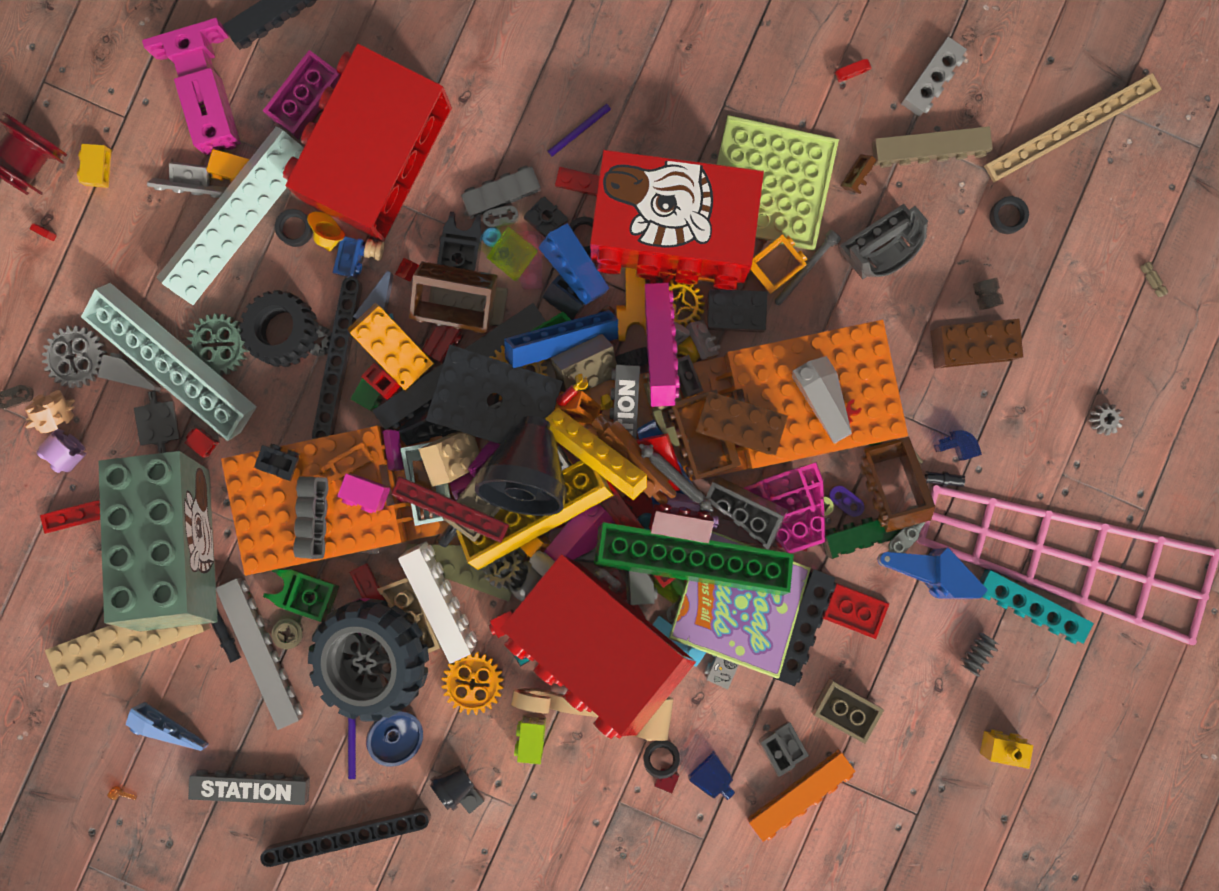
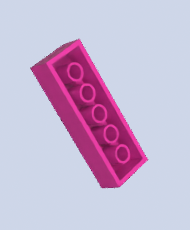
M669 283L645 284V315L651 407L674 406L675 398H679V375L677 371L678 358H676L677 342L675 341L676 328L674 324L673 291H669Z

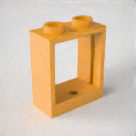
M782 234L753 258L751 270L770 294L807 265L805 262L807 257L801 250L797 252L794 249L795 243L789 235L785 237ZM783 242L800 264L774 285L758 266L757 262Z

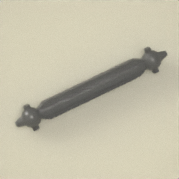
M652 444L639 445L642 453L641 457H649L650 462L692 501L699 503L700 511H713L711 498H704L702 493L660 454L653 452Z

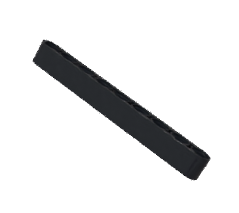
M352 276L346 277L341 285L312 439L318 438L319 433L322 431L327 436L334 435L353 339L348 328L356 321V318L353 316L359 309L362 293L361 282ZM351 282H356V288L353 291H349L348 285ZM351 300L353 303L352 308L345 310L344 304ZM348 319V327L342 329L341 321ZM339 338L345 339L343 347L337 346ZM340 356L341 364L334 366V358ZM336 375L338 378L335 385L330 384V377ZM328 394H333L334 401L331 404L326 402ZM328 412L330 414V420L327 423H324L322 420V416L324 413Z
M419 808L272 844L262 852L260 861L266 867H273L423 830L431 820V813L426 808ZM423 815L426 818V822H419L417 816ZM398 820H405L407 827H401L398 824ZM379 825H386L388 827V831H381ZM361 829L368 830L369 836H363ZM342 834H348L351 840L345 841ZM324 838L330 839L331 842H332V845H330V846L326 845V844L324 843L323 839H324ZM305 843H310L313 850L306 849ZM286 848L293 849L294 854H288ZM267 852L273 853L275 859H270Z

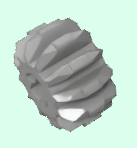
M1103 403L1102 406H1095L1096 411L1090 412L1093 418H1090L1088 421L1094 422L1091 428L1097 429V434L1104 433L1105 436H1108L1111 432L1117 433V428L1123 426L1119 420H1123L1124 417H1119L1118 415L1122 410H1115L1116 405L1111 404L1109 406L1108 403Z

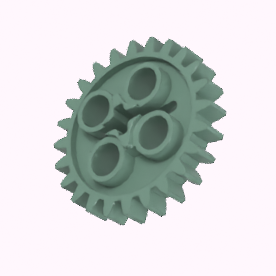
M214 313L213 317L206 315V320L200 318L201 324H193L196 330L189 331L193 334V337H187L189 341H192V344L187 345V347L192 348V352L220 376H223L224 373L231 374L230 369L237 371L236 365L243 366L240 360L247 359L243 354L249 351L244 347L243 344L245 342L240 337V333L243 332L238 328L240 321L233 322L234 317L229 316L227 318L226 314L219 316V314ZM226 330H228L230 333L228 339H226L224 336ZM208 331L211 333L210 340H207L206 333ZM219 342H220V343H228V342H234V345H233V346H218V347H203V346H202L203 344H207V343H219ZM227 349L231 351L229 359L226 357ZM209 350H211L212 352L211 359L207 357V353Z

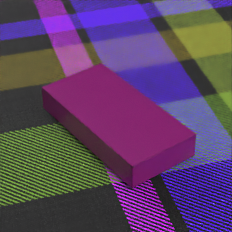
M383 431L388 470H404L399 431Z

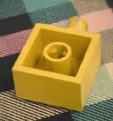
M991 729V732L984 731L980 754L991 762L1029 769L1034 745L1027 742L1028 739L1023 738L1022 735L1010 733L1008 736L1003 734L1002 731Z

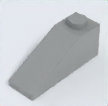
M111 353L110 356L103 355L98 377L160 392L161 388L130 361L122 359L123 355Z

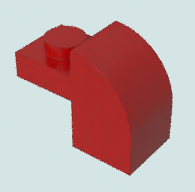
M375 363L361 376L387 401L401 387Z

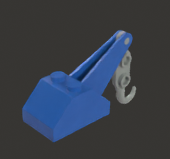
M911 506L907 510L918 508V506ZM926 522L903 528L889 542L888 551L880 553L877 557V561L881 566L925 582V585L929 588V593L938 599H978L988 591L948 547L934 549L928 555L905 553L919 538L920 531Z

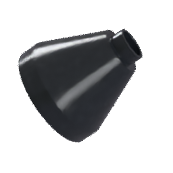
M526 416L521 424L514 427L478 472L475 492L481 499L498 508L524 515L549 516L558 514L563 510L567 489L553 432L549 430L550 422L541 417Z

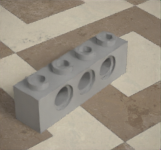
M947 37L901 105L919 117L923 112L927 114L933 106L931 101L934 96L938 98L944 90L942 87L943 83L951 80L955 74L953 72L955 66L960 67L966 57L963 55L967 49L950 37ZM942 59L948 60L950 66L944 65ZM931 75H937L939 81H934ZM921 90L927 91L928 97L922 96Z

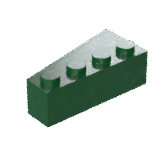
M871 516L861 519L862 523L854 525V522L843 524L842 529L836 530L835 527L826 529L823 547L826 557L834 559L839 557V553L841 555L855 552L856 548L865 549L874 546V543L881 544L891 541L902 529L886 533L885 528L879 524L878 518L873 519Z

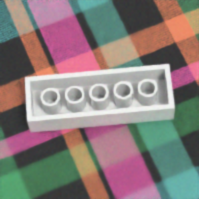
M425 541L406 550L398 560L449 663H452L472 653L477 644V637L473 631H470L468 627L469 621L466 615L462 614L459 609L460 602L456 596H453L451 592L452 586L449 580H445L442 574L444 572L442 565L435 560L433 547Z

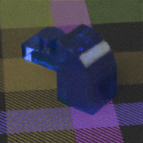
M963 430L951 431L952 439H950V436L939 439V443L934 445L936 452H942L955 447L959 461L982 455L977 439L971 433Z

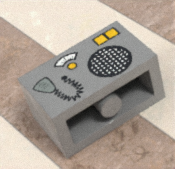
M712 655L714 659L711 664L708 663L704 671V674H706L705 678L707 681L728 689L739 664Z

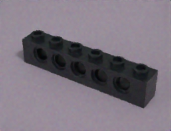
M811 568L779 678L772 677L773 679L794 687L796 683L801 681L803 675L801 669L803 664L806 665L809 660V648L814 646L816 629H820L823 622L821 617L823 610H827L830 600H828L829 594L834 592L837 584L835 577ZM820 586L823 589V593L821 596L816 597L814 589ZM815 605L816 612L809 615L807 613L808 606ZM808 623L810 626L809 630L805 633L801 632V625ZM802 641V649L794 650V643ZM790 659L796 660L794 668H787V662Z

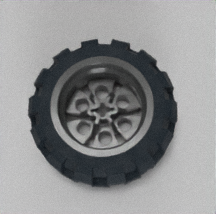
M371 598L363 601L359 599L336 609L326 616L325 621L319 623L312 635L311 641L314 644L309 646L308 664H313V671L309 675L313 686H319L323 693L320 698L329 707L337 706L339 708L338 714L350 719L360 716V720L365 722L379 721L383 717L390 718L400 712L419 695V689L425 685L428 675V667H425V663L429 661L427 644L422 645L420 640L423 632L416 622L411 624L406 619L408 613L396 605L389 608L388 602ZM347 653L352 654L354 656L348 658ZM360 675H365L363 680L359 678ZM384 677L389 681L388 684H386Z

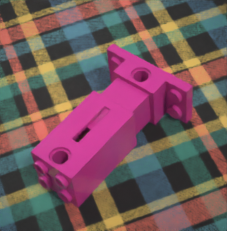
M217 18L142 40L144 48L156 59L164 60L169 58L175 64L178 78H175L174 82L193 145L205 155H211L212 149L218 151L222 149L231 150L236 148V145L241 144L223 81L214 71L211 61L212 58H215L211 43H221L224 39L229 38L228 33Z

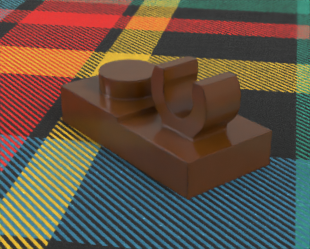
M860 154L840 186L844 190L861 194L862 192L858 187L860 184L867 185V182L863 179L872 170L876 159L872 155Z

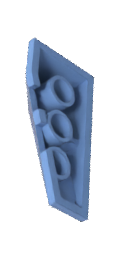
M146 702L131 708L126 725L130 727V731L134 734L200 751L208 746L207 742Z

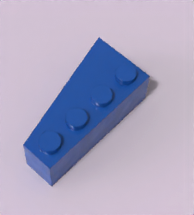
M568 223L550 232L538 247L585 305L601 297L610 289Z

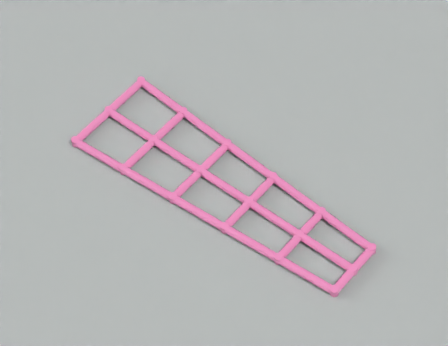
M938 485L931 487V496L934 504H936L938 494L987 504L981 526L935 512L932 516V520L978 533L972 555L927 539L926 535L930 521H927L922 527L919 538L916 540L918 544L932 549L948 547L959 559L1184 643L1196 644V637L1219 561V549ZM994 507L1043 517L1036 543L988 529ZM1053 519L1099 530L1091 559L1043 545L1050 520ZM1107 532L1155 543L1146 575L1099 562ZM986 536L1032 549L1033 554L1027 574L1024 575L981 559L980 555ZM1163 545L1211 555L1201 592L1154 578ZM1041 552L1089 566L1080 595L1034 579ZM1096 569L1143 583L1135 615L1088 599ZM1151 585L1199 599L1188 636L1142 619Z

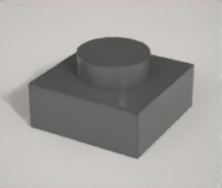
M473 787L460 803L470 814L485 799Z

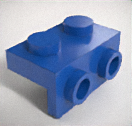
M345 237L340 241L333 269L334 274L357 278V274L360 275L362 270V263L360 261L361 257L364 256L365 249L363 239Z

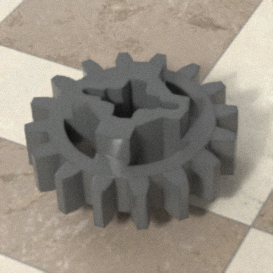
M514 550L486 565L487 568L483 569V572L487 574L485 579L498 589H501L502 586L507 589L509 583L514 586V580H520L518 575L524 573L521 567L525 566V563L522 562L523 557L518 551Z

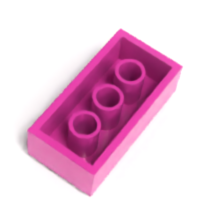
M309 50L263 109V112L299 140L306 125L313 121L321 111L319 101L322 93L328 86L335 88L341 75L337 73L336 69Z

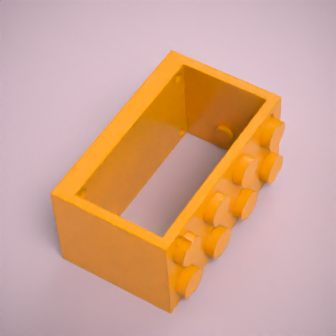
M374 303L348 328L349 333L404 390L434 364L377 303Z

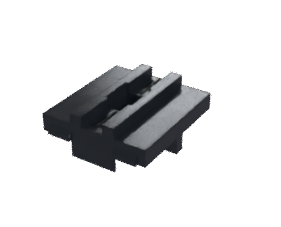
M542 197L525 213L524 219L546 238L550 232L561 227L568 220V217L558 209L557 205L554 206L546 197ZM542 215H546L549 220H544Z

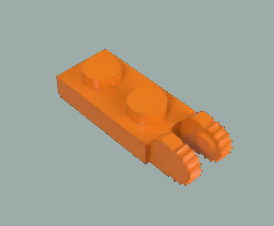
M362 442L330 460L328 464L316 470L317 475H322L329 469H332L334 475L327 478L328 484L337 479L343 478L345 474H350L371 462L374 458L366 444Z

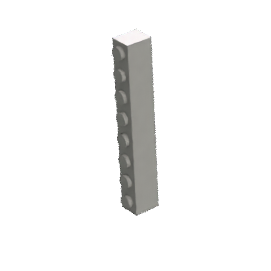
M241 577L217 587L216 591L277 730L303 718V709L294 698L296 696L294 688L289 686L287 682V672L280 666L279 654L276 650H273L271 645L272 638L263 627L265 625L264 620L255 609L257 604L248 593L249 586L247 582Z

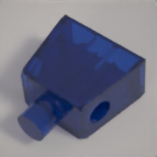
M715 751L688 775L691 783L713 799L721 793L726 800H729L735 794V791L729 786L733 778Z

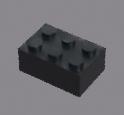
M709 289L707 303L708 330L764 332L766 330L767 291Z

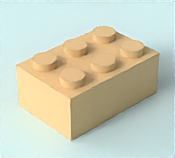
M460 431L452 432L419 449L432 486L452 482L470 472L468 467L480 453L475 436Z

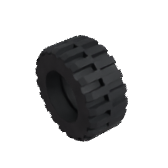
M274 290L273 293L267 291L263 293V297L256 296L254 298L255 302L253 304L249 303L246 306L248 308L247 312H243L241 316L243 323L240 322L239 329L243 331V333H240V337L245 342L243 344L244 347L255 358L275 367H289L291 363L295 365L300 363V358L303 357L305 359L309 355L307 353L309 349H314V340H318L319 334L316 333V330L319 329V323L315 321L317 319L316 314L311 311L312 308L302 299L287 291ZM281 313L291 314L293 329L288 339L281 344L270 345L266 338V329L271 319Z

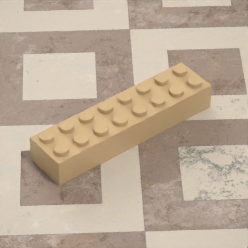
M208 623L140 632L110 625L46 649L45 652L57 685L61 686L209 630L210 626Z

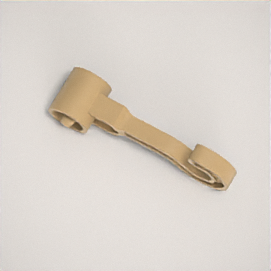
M515 688L513 690L511 705L518 709L537 713H549V709L564 713L598 717L593 711L590 713L585 709L582 712L576 710L563 698L564 695L534 688ZM669 696L636 737L646 739L647 741H665L668 739L674 698Z

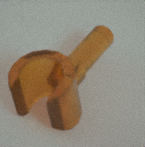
M119 786L112 787L107 794V797L111 800H117L119 796L134 801L137 798L135 795L125 793Z

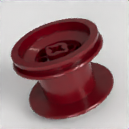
M3 112L2 115L5 118L4 120L0 119V123L3 124L7 132L0 141V178L26 195L29 194L27 192L28 187L42 195L43 192L31 185L32 181L48 159L57 160L64 164V161L60 158L62 155L66 157L68 154L9 114Z

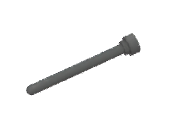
M832 230L826 233L825 242L808 260L807 265L797 273L775 299L776 305H781L830 246L833 247L841 241V237Z

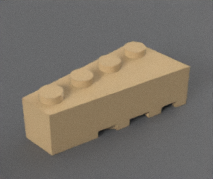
M408 578L377 589L384 596L390 608L395 605L408 613L406 619L411 624L415 622L418 624L423 632V635L420 636L422 645L427 644L428 653L442 648Z

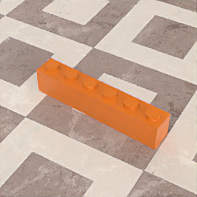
M838 749L749 816L747 820L763 842L766 839L771 840L779 829L787 828L792 823L791 820L797 816L801 817L807 812V808L812 804L817 805L820 803L824 795L833 793L837 790V785L843 781H849L856 771Z

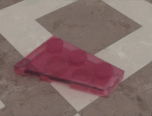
M503 231L507 238L510 252L515 255L512 257L515 261V267L519 265L517 272L522 288L542 289V252L538 248L542 243V234L538 231ZM523 248L524 251H523L521 254H519L520 256H519V258H517L516 256L518 255V253H519V252L521 251V249Z

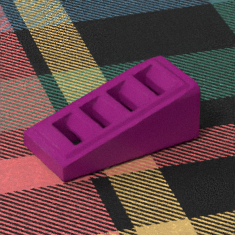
M489 441L468 468L473 478L500 446L498 443Z

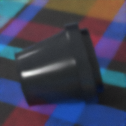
M460 765L438 777L434 776L430 779L432 781L430 787L447 810L450 808L453 811L457 809V805L474 787V784Z

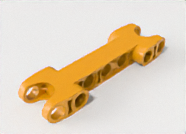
M625 268L626 305H616L619 341H625L627 329L633 324L641 325L647 336L645 279L637 277V269Z

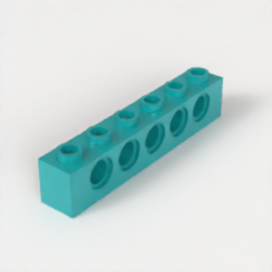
M985 569L979 580L988 589L982 596L989 601L993 598L997 601L996 605L1004 609L1010 607L1014 609V614L1022 618L1025 615L1032 618L1030 622L1040 627L1043 624L1049 627V632L1057 636L1061 633L1066 636L1065 640L1075 645L1077 642L1084 644L1094 625L1093 622L991 570ZM1000 585L1002 587V593L1000 595H996L995 589L997 586ZM1018 594L1019 602L1014 604L1012 599L1014 595ZM1035 603L1036 611L1031 613L1030 606ZM1052 612L1054 617L1051 621H1048L1047 615ZM1067 621H1070V628L1068 630H1065V623Z

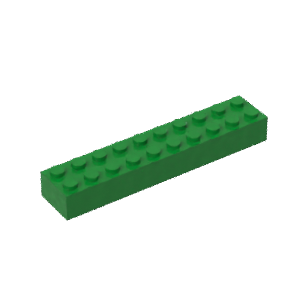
M603 522L598 528L594 565L784 596L790 593L794 554L710 540L709 543L653 534L647 529Z

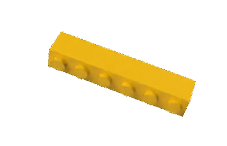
M555 409L545 418L550 422L549 430L553 432L558 443L632 500L647 487L646 473L561 409Z

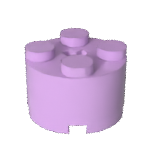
M61 429L54 430L36 452L40 458L48 461L51 464V469L57 473L61 471L71 472L86 455V452L83 453L85 447L71 434L68 436L62 434L64 430Z

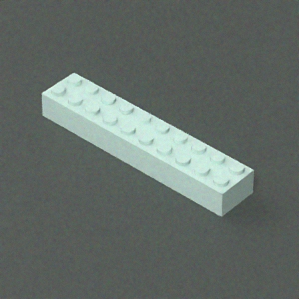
M276 126L156 278L164 286L194 305L287 188L285 186L287 180L283 178L284 168L291 157L299 159L304 147Z
M108 283L94 290L81 316L86 322L224 439L229 441L242 432L257 406L114 285Z

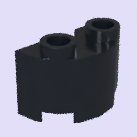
M272 443L270 447L262 445L254 468L291 481L300 453L288 450L287 453L281 451V446Z

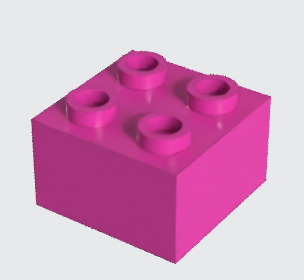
M345 474L337 497L342 498V503L350 506H357L358 504L362 506L361 510L376 513V511L383 510L391 487L355 474Z

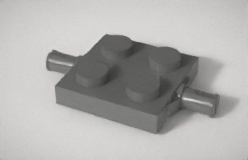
M156 391L148 392L150 403L134 408L140 446L154 444L157 445L159 453H166V443L181 439L174 401L158 402Z

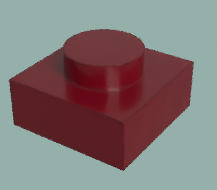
M674 773L668 778H657L654 787L672 794L679 774Z

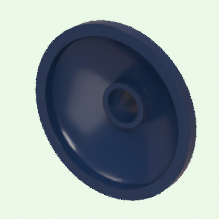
M402 710L390 718L383 717L381 720L375 721L371 725L366 737V747L369 755L375 762L387 767L406 763L415 756L423 741L422 725L413 714Z

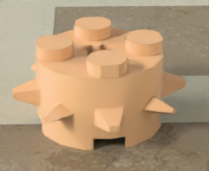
M56 390L47 396L41 394L32 399L33 403L25 408L29 416L26 420H30L25 427H35L40 433H48L58 429L56 425L63 421L66 424L73 419L72 409L75 407H70L74 403V399L65 400L61 391Z

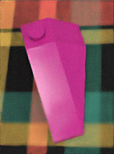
M596 504L573 517L544 552L554 561L561 554L574 560L596 548L598 528L603 522L616 523L602 506Z

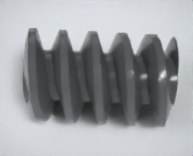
M979 633L982 640H974L977 646L970 645V649L973 652H965L968 659L961 658L964 664L961 666L977 677H980L978 669L985 670L982 663L989 664L986 657H994L990 651H998L995 646L998 643L984 633Z

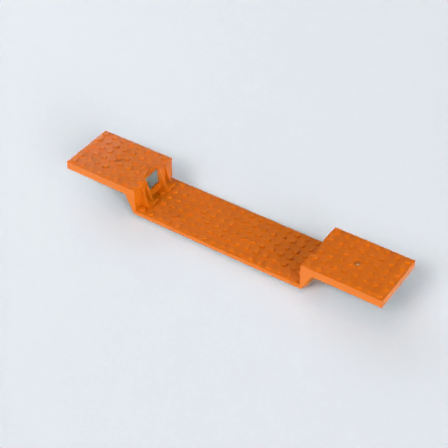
M883 320L730 351L723 357L692 363L703 391L687 398L717 389L718 394L738 400L737 391L742 389L746 403L788 415L776 455L771 456L735 444L741 465L700 479L908 436ZM827 356L838 374L845 407L850 400L854 399L855 403L851 405V409L854 411L860 407L862 409L860 414L850 416L853 420L850 423L852 434L835 444L792 378L793 370L811 360ZM647 373L639 375L637 429L653 420L651 413L655 407H651L644 387V384L648 382L647 378L643 379V375ZM615 380L605 381L584 391V393L600 405L602 404L601 397L608 394L611 398V388H615ZM679 386V392H680V395H681V400L687 399V398H684V396H683V394H682V391H681V389H680V386ZM705 400L677 408L686 438L689 439L688 444L698 474L711 471V468L717 466L720 468L728 465L720 439L696 432ZM603 409L599 416L601 415L606 421L613 423L614 419H610V409ZM668 409L661 410L666 428L673 426L675 428L674 422L669 421ZM578 422L595 436L599 437L592 424ZM374 426L281 446V451L287 453L288 450L300 453L291 481L254 468L260 450L221 458L245 576L322 560L294 556L293 546L296 538L294 526L297 518L295 505L298 498L296 485L299 476L331 477L334 475L332 469H329L322 475H317L316 470L328 464L335 457L364 442L374 460L350 474L383 484L379 465H386L391 490H393L399 476L406 479L405 469L401 471L388 470L383 437L384 427ZM442 436L431 437L429 441L406 445L400 438L401 448L431 443L442 438ZM475 436L479 451L481 452L489 441ZM680 444L677 447H673L676 457L678 458L680 464L685 470V467L688 465L686 459L681 458L679 452V448L681 447ZM343 477L328 484V494L326 496L327 514L325 517L326 534L324 537L325 554L323 559L443 534L450 524L443 520L415 526L411 503L407 501L400 502L395 496H393L394 505L387 506L385 502L383 510L376 511V513L361 510L362 506L358 504L357 506L342 503V498L337 497L344 479ZM449 482L448 484H449L451 499L455 500V498H454V496H453V494H452L451 486H450V482ZM614 486L621 496L626 495L616 486Z

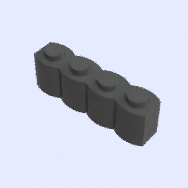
M523 166L518 168V172L515 174L505 173L497 181L487 180L479 188L470 187L464 190L461 196L470 218H475L476 215L481 216L488 210L503 207L540 192L541 187L533 167Z
M299 476L296 485L298 498L295 505L297 518L294 526L296 536L293 546L294 556L298 558L323 559L325 554L324 537L326 534L325 517L327 514L326 496L328 494V480L324 477Z

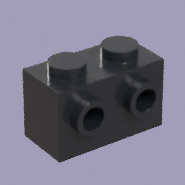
M560 274L551 282L542 297L560 312H564L571 320H574L585 306Z

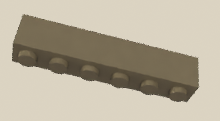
M990 126L876 138L872 142L873 157L876 159L874 166L880 165L881 168H886L895 163L905 166L914 161L924 164L933 159H937V162H942L952 157H956V160L968 158L970 155H975V158L985 157L992 150Z

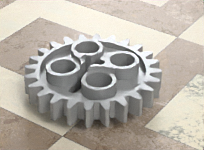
M67 326L66 331L60 328V335L53 332L54 339H47L50 345L43 346L48 351L42 353L43 356L47 357L42 363L48 364L44 370L51 371L48 376L51 378L55 377V383L61 382V386L66 387L68 385L69 388H74L75 385L78 388H82L83 384L90 385L89 380L96 381L94 375H98L102 355L107 353V351L101 350L104 344L98 343L100 337H93L95 332H88L87 328L83 327L80 329L79 326H75L74 329ZM84 341L85 348L81 351L80 344ZM65 345L66 351L62 354L61 347ZM87 360L88 367L83 369V363ZM69 364V370L65 373L64 366Z

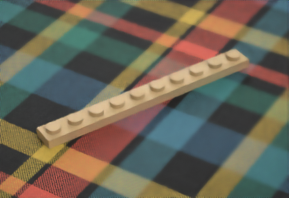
M1152 73L986 164L984 167L994 183L1162 89Z

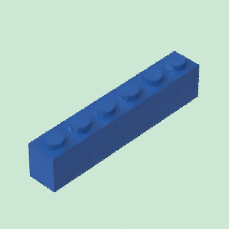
M610 310L505 338V359L513 368L522 367L552 358L601 334L608 341L618 339V319Z

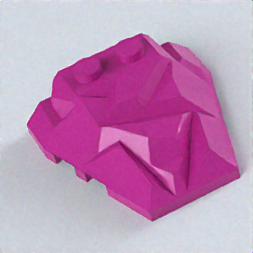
M817 462L791 469L744 487V489L788 510L776 536L777 541L787 553H794L825 542L824 484Z

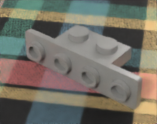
M180 162L169 163V180L152 178L147 182V186L154 187L155 190L172 189L175 193L187 191L193 195L210 194L214 198H220L228 188L210 185V173L206 171L207 166Z

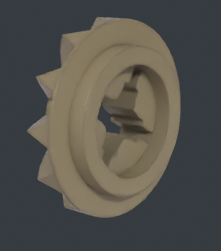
M282 619L272 629V640L281 649H292L299 645L303 638V629L300 627L299 622L292 619ZM289 628L290 633H293L295 636H290L286 640V635L281 632L287 631Z

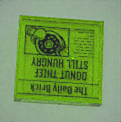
M507 227L486 258L511 279L517 281L538 250L511 227Z

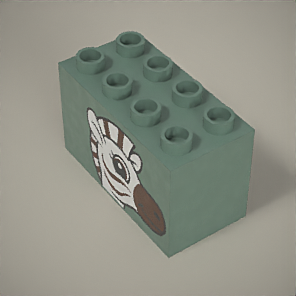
M180 451L99 460L104 623L141 632L218 622L210 471Z

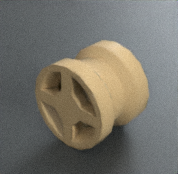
M368 239L364 249V257H374L375 260L380 261L384 251V242L379 241L377 243L372 239Z

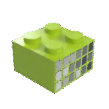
M523 716L522 721H518L516 736L519 737V741H516L514 756H518L517 762L541 765L546 718Z

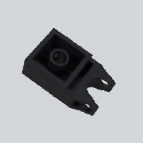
M450 211L449 218L442 231L437 264L478 271L483 239L481 216L476 215L471 228L462 231L456 227L455 213ZM458 257H461L463 260L460 264L455 262V259H458Z

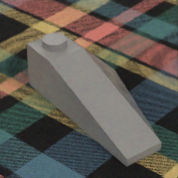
M827 356L811 360L793 370V380L832 442L835 444L851 435L852 432L838 374Z

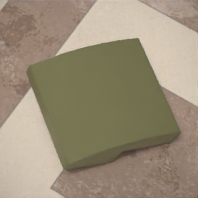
M661 409L652 412V418L657 423L662 434L668 433L672 446H679L674 426L666 428Z

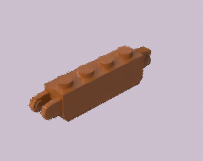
M600 415L591 423L596 429L599 439L647 474V487L643 491L649 498L653 496L660 504H667L668 499L665 494L670 498L676 496V491L668 483L669 479L650 462L649 457H641V448L637 440L620 422L615 421L611 423Z

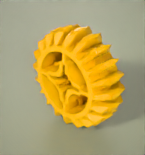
M670 280L669 291L680 290L679 295L673 298L674 322L680 325L683 324L686 328L688 322H695L693 318L698 321L701 317L697 313L703 314L704 310L699 307L704 306L705 302H699L698 300H701L703 295H696L700 289L696 288L693 291L694 285L688 287L686 286L687 284L682 285L678 282L674 285L673 281ZM685 292L689 293L693 298L694 306L685 301ZM680 296H682L681 304L684 305V307H680V309H678V312L676 313L677 308L674 302L677 303V301L680 299ZM680 312H693L689 317L677 320Z

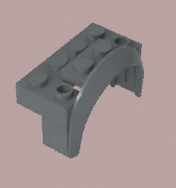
M902 204L841 244L840 252L862 280L866 277L890 275L908 264L920 251L927 238L928 220L916 206L909 210L905 204ZM901 236H903L906 239V241L910 244V247L904 242ZM892 238H894L890 243H888V244H887L886 246H884L883 248L879 249L878 251H876V252H874V253H871L872 251H874L875 249H877L878 247H880L881 245H883V244L886 243L887 241H889V240H891Z

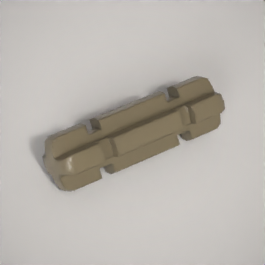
M1150 261L1140 266V269L1143 273H1146L1145 277L1151 287L1155 288L1154 292L1158 297L1166 295L1168 289L1162 285L1163 281L1157 271L1153 270L1154 266Z

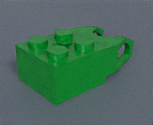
M272 570V572L283 579L284 588L279 594L264 593V598L269 599L277 607L319 622L325 621L326 616L331 612L340 587L339 585L296 570ZM315 594V600L312 601L310 596Z

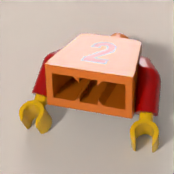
M578 374L575 376L576 384L574 386L571 385L565 392L559 393L554 410L559 408L575 421L591 424L603 412V409L608 410L613 407V401L606 394L601 397L602 404L599 405L583 391H578L588 386L587 377L583 379L582 374Z

